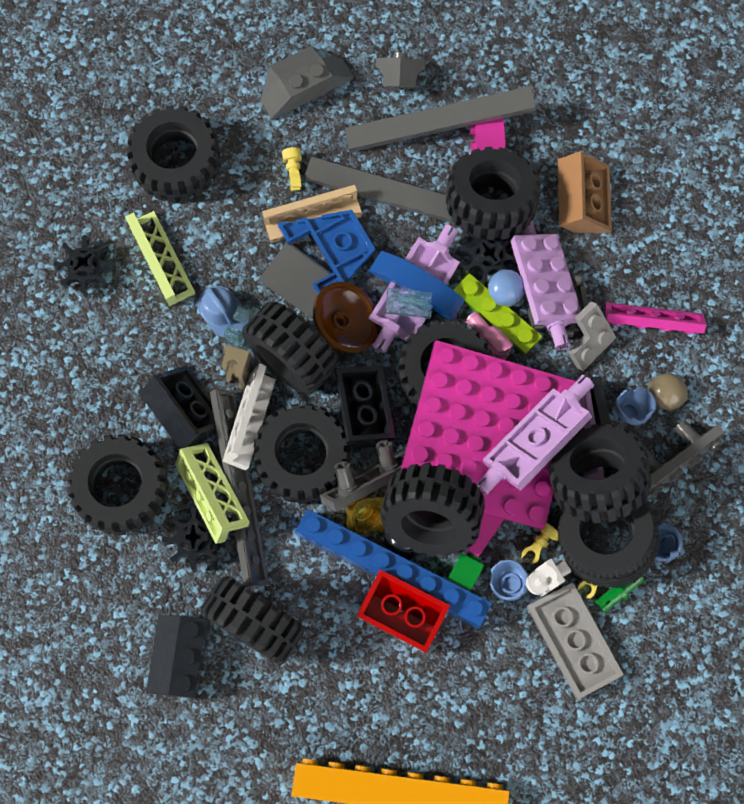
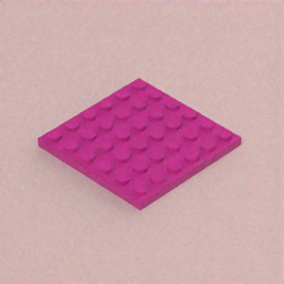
M436 340L401 469L405 467L408 469L413 464H418L419 466L423 463H431L434 466L441 464L446 465L445 468L459 470L463 476L466 474L472 479V483L478 482L490 469L485 465L483 459L552 389L561 393L565 389L568 390L576 381ZM550 461L521 491L507 480H501L488 495L482 493L485 499L483 514L544 530L553 496L548 472Z

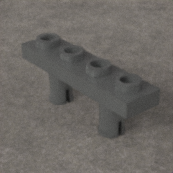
M686 420L682 421L675 428V431L688 444V447L666 464L661 465L649 450L646 449L652 478L649 495H657L663 490V485L666 482L677 480L684 473L683 470L689 465L691 467L697 465L703 459L702 455L707 451L712 453L717 450L723 443L724 431L721 427L717 425L705 435L700 436Z
M388 440L380 441L376 444L380 464L355 477L352 475L350 463H337L334 469L339 485L320 495L322 504L335 512L344 510L353 502L368 497L370 493L378 489L387 487L391 477L401 470L405 453L401 452L394 456L392 442Z

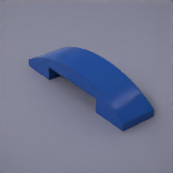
M384 251L380 252L369 270L370 273L388 284L393 282L432 305V310L447 319L454 320L465 301L453 289L425 270Z

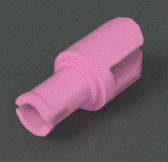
M478 312L472 313L467 318L466 323L479 331L480 339L484 337L487 340V348L492 350L493 357L506 360L513 343L497 326H489Z

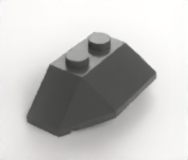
M309 46L269 66L261 103L271 120H274L353 80L354 77L342 58Z

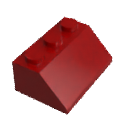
M380 569L356 617L427 653L450 605Z

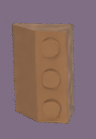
M582 151L558 159L559 226L574 233L612 232L610 166Z

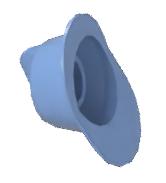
M213 286L207 288L200 295L198 310L214 333L223 338H234L243 332V327L247 324L246 311L228 288Z

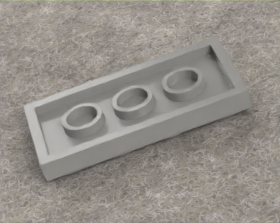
M573 582L527 606L576 700L624 675Z

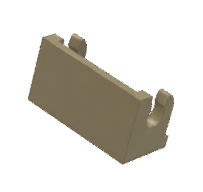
M225 345L222 368L223 371H226L227 365L229 366L226 375L227 382L230 383L232 376L235 375L239 379V389L245 390L253 368L250 352Z

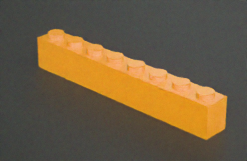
M303 759L302 764L296 763L292 796L347 804H508L509 791H504L501 784L487 783V788L476 787L477 781L461 779L460 785L451 784L450 778L434 776V781L423 780L424 774L409 772L408 777L405 778L398 777L397 771L382 769L381 774L370 773L371 767L356 765L355 771L345 770V764L329 762L328 767L318 766V760Z

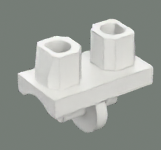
M550 559L528 574L526 579L527 589L531 593L542 597L565 582L563 577L569 574L571 570L564 559L556 563Z

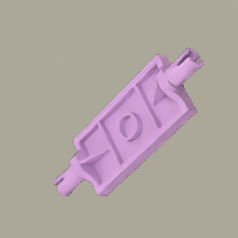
M532 220L525 230L521 229L522 235H514L510 240L535 325H545L547 330L551 331L555 350H560V348L561 350H566L571 344L565 327L570 323H577L574 318L581 312V308L558 235L536 234Z
M448 224L444 226L438 239L432 243L418 237L405 258L406 261L425 270L446 285L460 263L449 254V247L459 232L454 228L450 235H448L452 227ZM391 282L369 317L371 321L383 328L372 344V347L377 350L381 342H383L379 352L385 354L395 336L407 342V338L411 333H417V329L422 326L433 306Z
M581 375L568 390L565 389L561 393L552 389L483 459L485 465L490 469L476 482L482 493L488 495L501 480H507L521 491L592 418L590 412L584 409L579 402L594 387L593 382L588 377L585 378V375Z

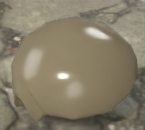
M664 373L655 376L648 383L647 390L656 399L657 408L671 411L680 408L686 402L688 389L679 376Z

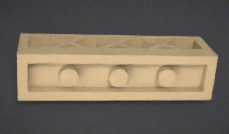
M355 185L262 211L270 243L285 240L277 225L280 222H295L301 218L322 217L324 214L352 210L357 219L362 217Z

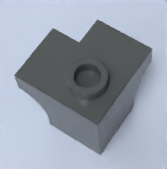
M394 53V57L376 58L375 67L379 68L382 72L383 87L416 88V78L420 71L425 70V60L408 58L406 53Z

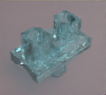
M388 288L385 314L430 318L432 292Z
M238 305L232 318L242 323L243 326L239 331L228 325L222 339L231 344L232 347L241 349L244 343L243 327L260 309L254 306L252 309Z

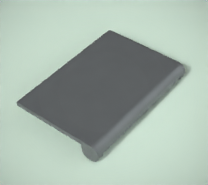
M286 243L258 280L314 320L313 304L317 294L312 284L332 274V272L293 244L288 245Z

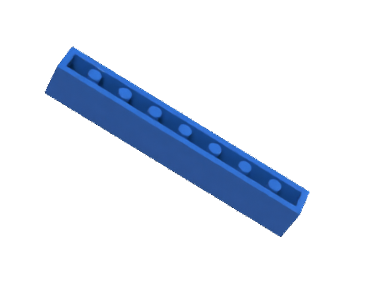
M309 509L306 510L295 531L297 537L375 577L381 569L450 605L447 614L476 629L481 627L492 604Z

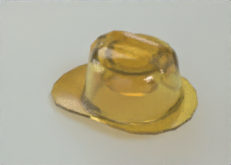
M368 495V497L348 505L344 509L347 515V528L356 534L385 531L380 517L384 497L374 498Z

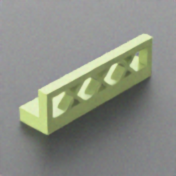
M150 212L138 219L134 213L125 216L168 305L171 306L194 295L195 291L155 212ZM153 220L156 225L153 234L143 232L140 225ZM155 240L165 243L166 247L163 254L153 252L152 246ZM165 260L175 263L176 267L173 275L163 272L162 267ZM175 280L185 283L188 290L175 296L172 290Z
M208 443L181 448L175 465L215 543L225 542L229 531L248 527L250 522ZM204 453L207 462L204 463L197 460L194 454ZM205 471L216 475L217 482L206 479ZM218 491L225 494L228 502L225 503L217 499L215 492ZM226 511L237 515L239 520L229 523L225 515Z

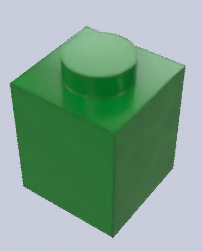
M461 553L447 580L470 592L484 567L480 563L481 559L471 553L466 555Z

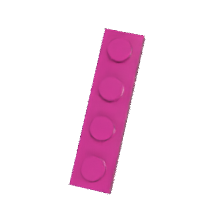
M606 302L605 318L607 322L616 326L626 324L642 329L652 327L659 328L662 331L678 330L687 334L705 333L706 322L702 313Z

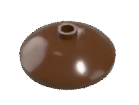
M334 282L324 287L317 294L313 304L314 323L319 334L326 339L325 341L332 348L349 354L361 352L374 342L379 329V325L369 319L375 306L370 297L359 287L347 282Z

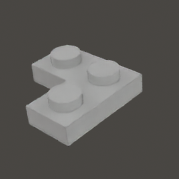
M590 302L574 318L584 336L568 351L575 366L582 371L616 339L601 309L594 302Z

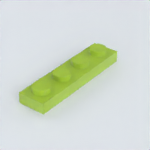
M470 273L453 289L465 300L464 304L472 311L478 312L490 326H497L524 356L541 340L542 336L508 306L497 305L489 295V290Z

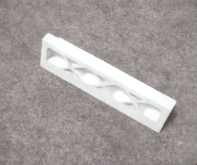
M259 364L249 375L223 457V462L243 470L249 468L254 452V440L258 438L257 432L260 426H262L276 380L264 375L266 366Z

